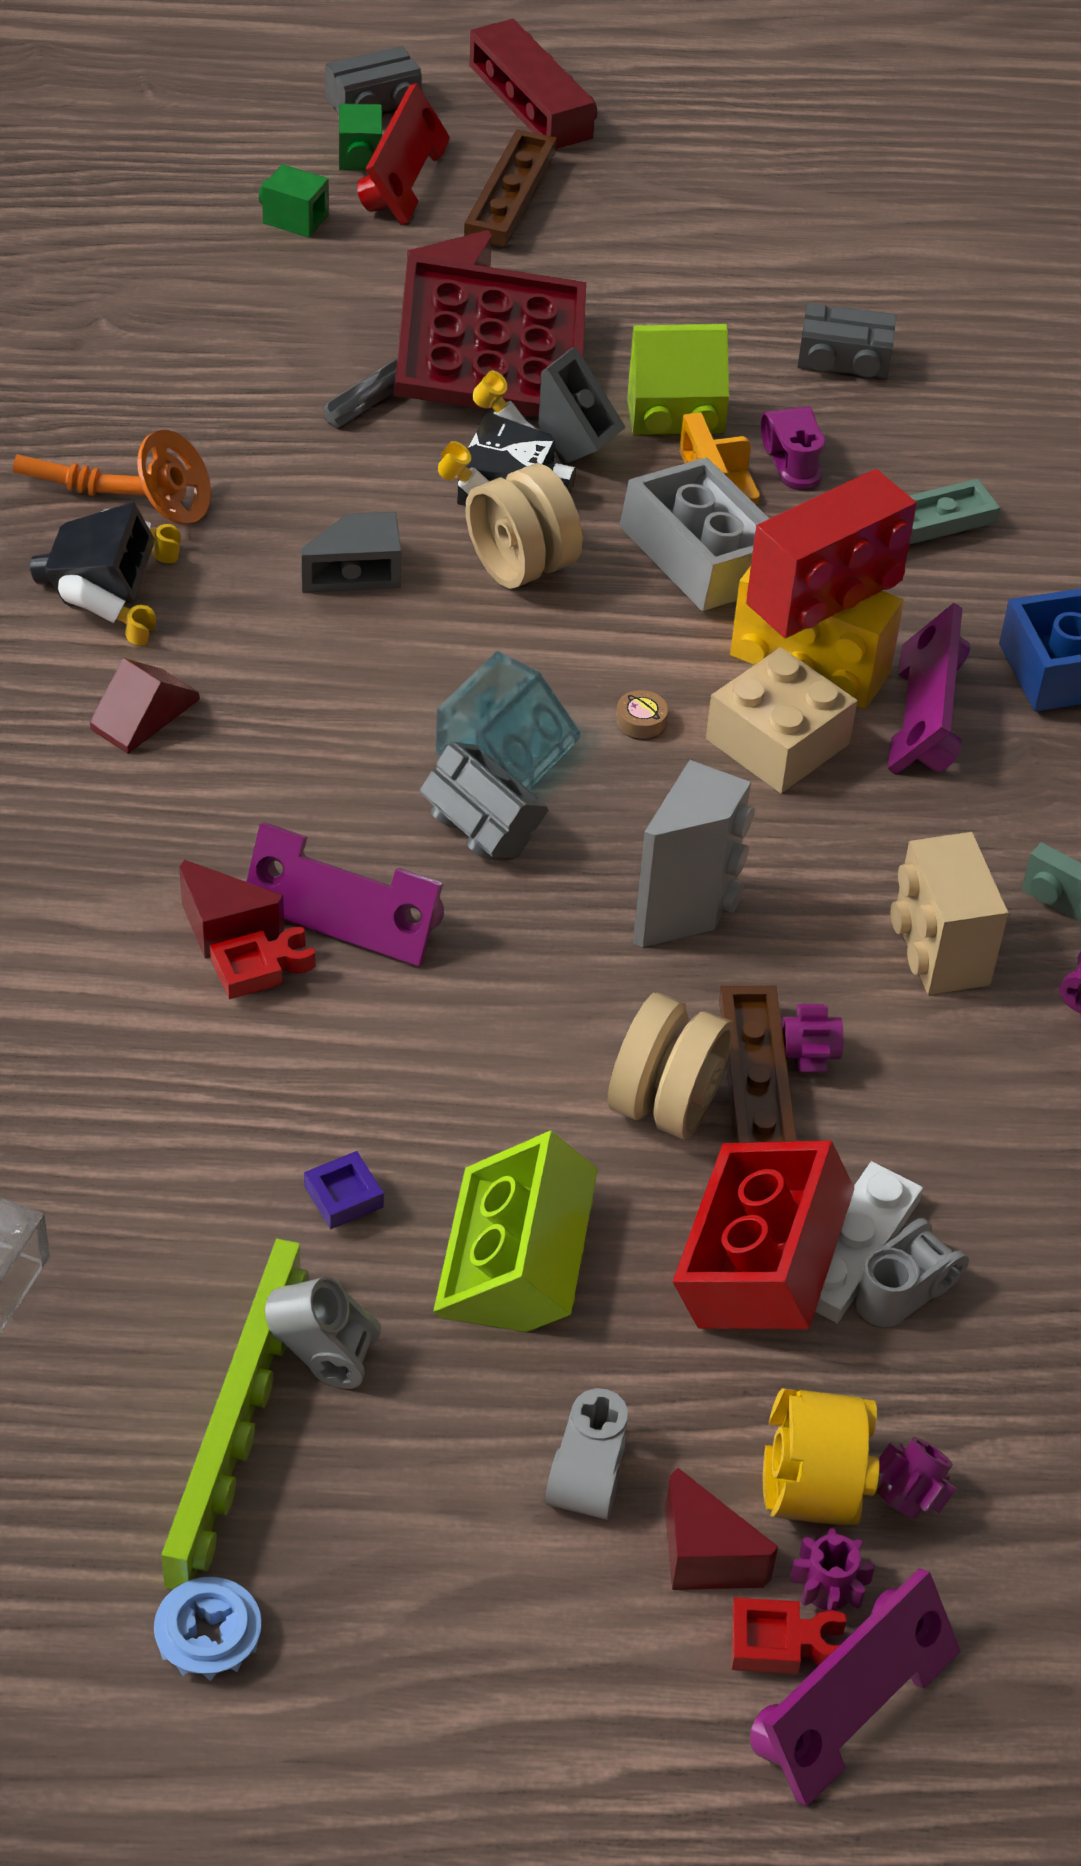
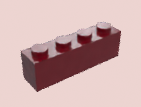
M514 18L470 30L469 66L531 132L556 137V149L593 139L594 120L597 118L598 113L595 100L574 81L573 77Z

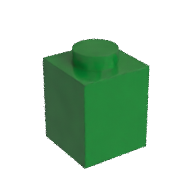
M339 104V170H365L382 138V105Z
M282 164L269 179L267 178L263 181L260 187L259 203L262 204L263 224L310 238L329 216V178Z

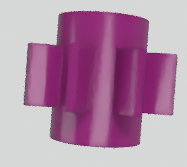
M797 1004V1017H783L782 1031L786 1060H796V1070H800V1073H827V1059L842 1058L844 1045L841 1017H828V1006H824V1004Z
M913 1437L907 1446L901 1443L898 1447L890 1442L878 1459L879 1472L881 1473L879 1479L882 1481L877 1489L878 1494L893 1508L911 1518H917L922 1510L929 1513L933 1509L940 1513L956 1490V1487L948 1482L951 1477L947 1473L953 1466L952 1462L940 1450L920 1438Z
M830 1528L828 1535L819 1538L816 1542L808 1537L803 1538L799 1553L801 1559L793 1561L790 1580L796 1583H804L801 1601L804 1606L812 1603L818 1608L834 1611L844 1607L848 1602L856 1608L862 1606L866 1591L864 1586L871 1584L875 1565L870 1562H860L862 1540L852 1541L843 1535L837 1534L835 1529Z

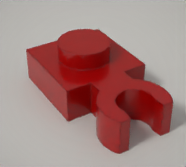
M303 927L286 929L279 935L278 939L269 942L262 930L210 945L212 964L229 1000L282 985V971L305 973L316 967L314 948L295 951V949L306 946L305 930Z
M734 1597L732 1605V1670L798 1674L801 1657H809L815 1664L820 1665L840 1646L826 1643L821 1636L825 1634L843 1635L847 1622L846 1614L827 1610L816 1614L812 1619H800V1601Z

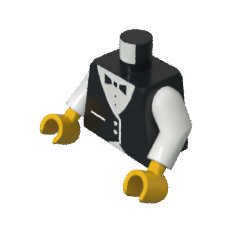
M490 371L473 391V400L478 406L485 409L492 407L495 412L493 414L486 412L468 449L457 441H451L441 452L442 460L438 464L439 475L443 479L450 481L458 478L457 504L466 506V499L472 488L500 477L506 479L508 474L535 463L549 467L562 480L571 494L576 478V468L554 463L555 439L551 434L537 430L528 423L511 401H504L502 396L507 390V382L497 371Z
M135 502L64 523L59 528L51 552L32 556L30 572L36 584L52 583L64 604L70 607L79 606L112 623L116 619L125 623L127 640L134 645L145 646L149 642V630L155 631L156 616L154 611L145 605H136L131 609L123 605L135 601L151 551L155 559L160 562H177L181 534L179 529L172 524L160 525L156 530L150 528L151 523L144 520Z

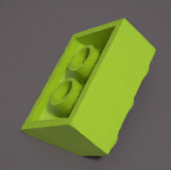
M552 1130L466 1167L433 1313L442 1319L522 1332L531 1331L571 1315L581 1259L584 1252L590 1210L593 1204L598 1168Z

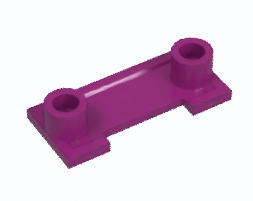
M952 603L902 644L898 675L908 680L903 729L891 737L888 770L896 775L916 759L937 773L943 772L952 765L960 752L961 738L951 732L956 672L966 661L971 646L967 640L960 636L963 608L956 603Z
M266 822L259 825L246 882L282 894L284 920L416 966L423 964L431 931L441 923L444 917V906L440 899L443 882L398 868L394 871L391 885L306 857L303 851L306 846L307 836ZM275 861L281 863L283 867L282 874L276 869ZM411 908H415L420 912V921L415 920L412 916Z
M919 1568L899 1588H891L883 1592L875 1602L870 1617L779 1705L767 1706L755 1718L750 1734L752 1750L757 1756L782 1767L796 1802L808 1806L846 1768L839 1749L910 1678L913 1684L925 1688L961 1652L931 1573Z

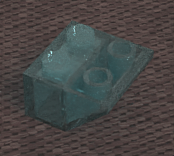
M496 651L437 708L436 754L441 756L448 744L453 742L476 744L528 790L580 739V730L542 674L499 651Z

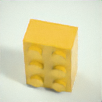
M750 566L739 581L730 655L755 665L782 647L857 699L858 707L867 709L891 674L904 599L881 591L859 602L855 607L845 609L821 621L815 627L804 629L785 639L746 604Z

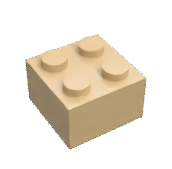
M780 647L711 694L706 740L782 794L850 745L858 700Z
M967 832L909 841L905 864L900 865L898 869L900 889L897 901L891 904V921L895 932L903 934L908 946V963L912 973L920 975L928 995L990 986L1008 917V910L973 833Z

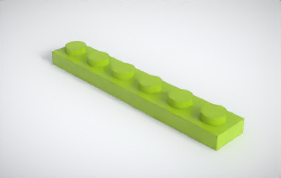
M278 1238L275 1240L161 1554L164 1588L173 1590L179 1585L195 1579L198 1570L207 1572L211 1565L217 1542V1533L212 1532L218 1514L227 1515L231 1508L236 1489V1477L231 1476L237 1459L246 1461L250 1454L255 1434V1423L250 1421L255 1407L265 1408L273 1384V1371L269 1370L273 1356H283L287 1348L269 1330L265 1315L267 1298L273 1290L279 1287L308 1281L309 1271L301 1269L300 1243Z

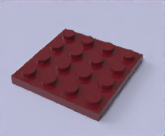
M408 254L393 396L485 409L474 402L473 391L490 371H497L507 382V390L502 396L504 401H511L522 415L539 417L541 372L575 346L583 357L587 282ZM492 407L486 408V410L494 411Z

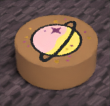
M635 690L626 693L619 699L616 724L624 734L633 738L648 739L658 736L666 728L668 705L660 695L651 691Z

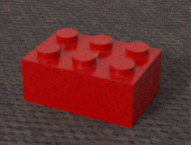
M874 469L757 524L746 604L786 639L804 629L815 627L821 621L845 609L855 607L859 602L883 590L895 587L899 582L903 581L917 502L878 469Z
M832 1140L722 1144L672 1281L698 1329H810L855 1189Z

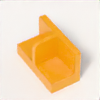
M701 412L684 414L679 450L684 463L707 457L757 505L760 494L748 470L751 444L748 438L740 436L713 440Z

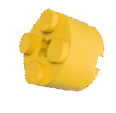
M782 1388L779 1391L772 1407L769 1425L780 1427L776 1431L773 1446L765 1445L763 1460V1498L766 1509L772 1510L771 1517L840 1526L858 1525L862 1513L863 1495L873 1496L879 1479V1460L876 1456H868L869 1438H872L877 1421V1405L874 1400L798 1389Z

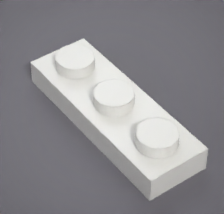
M872 1161L854 1185V1193L815 1311L837 1324L857 1296L868 1256L898 1235L920 1202L923 1190L922 1186Z

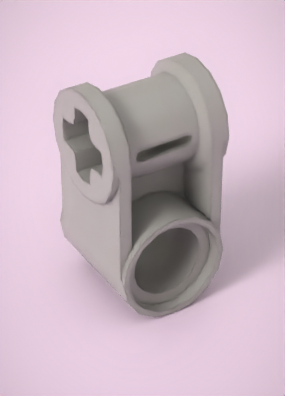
M918 1218L905 1227L898 1236L868 1256L855 1301L857 1312L865 1321L879 1327L896 1326L931 1299L943 1295L952 1288L965 1272L969 1264V1258L961 1250L953 1252L931 1233L932 1225L924 1218Z
M331 1277L317 1278L273 1290L267 1298L265 1315L269 1330L275 1338L288 1346L310 1367L315 1377L322 1382L342 1389H353L360 1386L365 1375V1368L362 1364L369 1346L377 1342L382 1331L381 1324L376 1317L365 1311L344 1290L341 1284Z
M595 1388L583 1392L576 1398L572 1405L561 1447L557 1449L552 1463L546 1489L545 1505L606 1520L609 1519L617 1491L621 1462L625 1452V1431L628 1422L627 1406L617 1393L608 1389Z

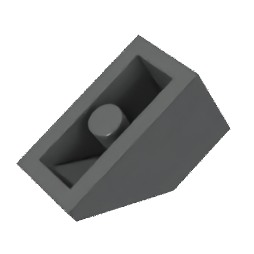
M576 346L569 349L541 372L538 425L542 432L551 434L555 439V452L563 465L598 451L625 428L624 423Z
M396 512L346 514L301 548L302 593L401 588V545Z

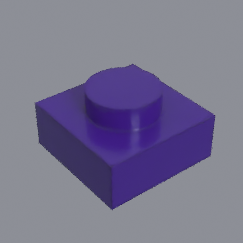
M358 1151L304 1172V1187L330 1230L384 1208V1192Z

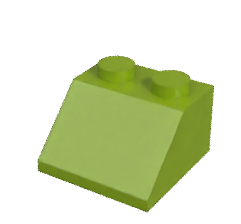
M633 325L627 395L633 435L681 434L683 415L700 412L711 434L725 433L729 402L727 325Z

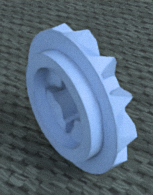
M201 1577L179 1585L164 1598L157 1610L154 1621L155 1639L162 1660H169L178 1668L182 1676H185L188 1672L203 1674L210 1681L217 1673L228 1669L238 1672L242 1661L250 1653H256L262 1628L259 1607L252 1595L239 1584L220 1577ZM195 1612L201 1620L205 1619L210 1625L222 1622L219 1626L221 1644L218 1645L216 1641L212 1642L206 1635L200 1636L197 1639L194 1638L197 1635Z

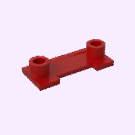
M417 83L408 87L395 114L392 116L365 169L369 176L361 178L357 184L359 199L367 211L376 212L389 207L400 225L409 222L419 202L412 187L428 155L433 161L441 158L451 138Z

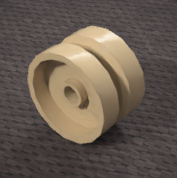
M535 463L508 474L506 479L500 477L470 490L466 499V520L469 535L485 569L500 585L509 589L519 587L540 578L542 572L546 574L577 562L582 553L583 541L579 514L572 496L564 483L549 467Z
M659 992L652 993L635 1016L619 1051L609 1084L607 1099L609 1109L634 1120L643 1119L654 1109V1119L658 1130L683 1140L690 1138L706 1115L721 1082L733 1043V1021L707 1011L698 1013L689 1021L685 1002Z

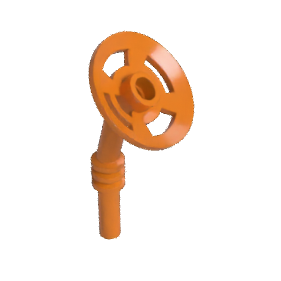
M158 430L149 434L143 440L137 459L139 476L102 474L100 469L96 467L90 471L88 465H83L79 469V464L75 462L71 466H66L19 454L15 456L13 463V473L63 484L66 485L68 491L72 492L76 487L77 492L80 494H84L87 490L88 495L93 497L96 492L147 496L154 508L163 517L180 525H188L199 521L206 514L211 500L210 479L201 456L186 438L171 430ZM167 447L180 456V458L187 466V470L184 468L183 464L178 460V458H176L171 453L167 452ZM152 448L154 460L151 461L146 472V459ZM186 486L194 488L193 502L189 510L180 502L185 497Z

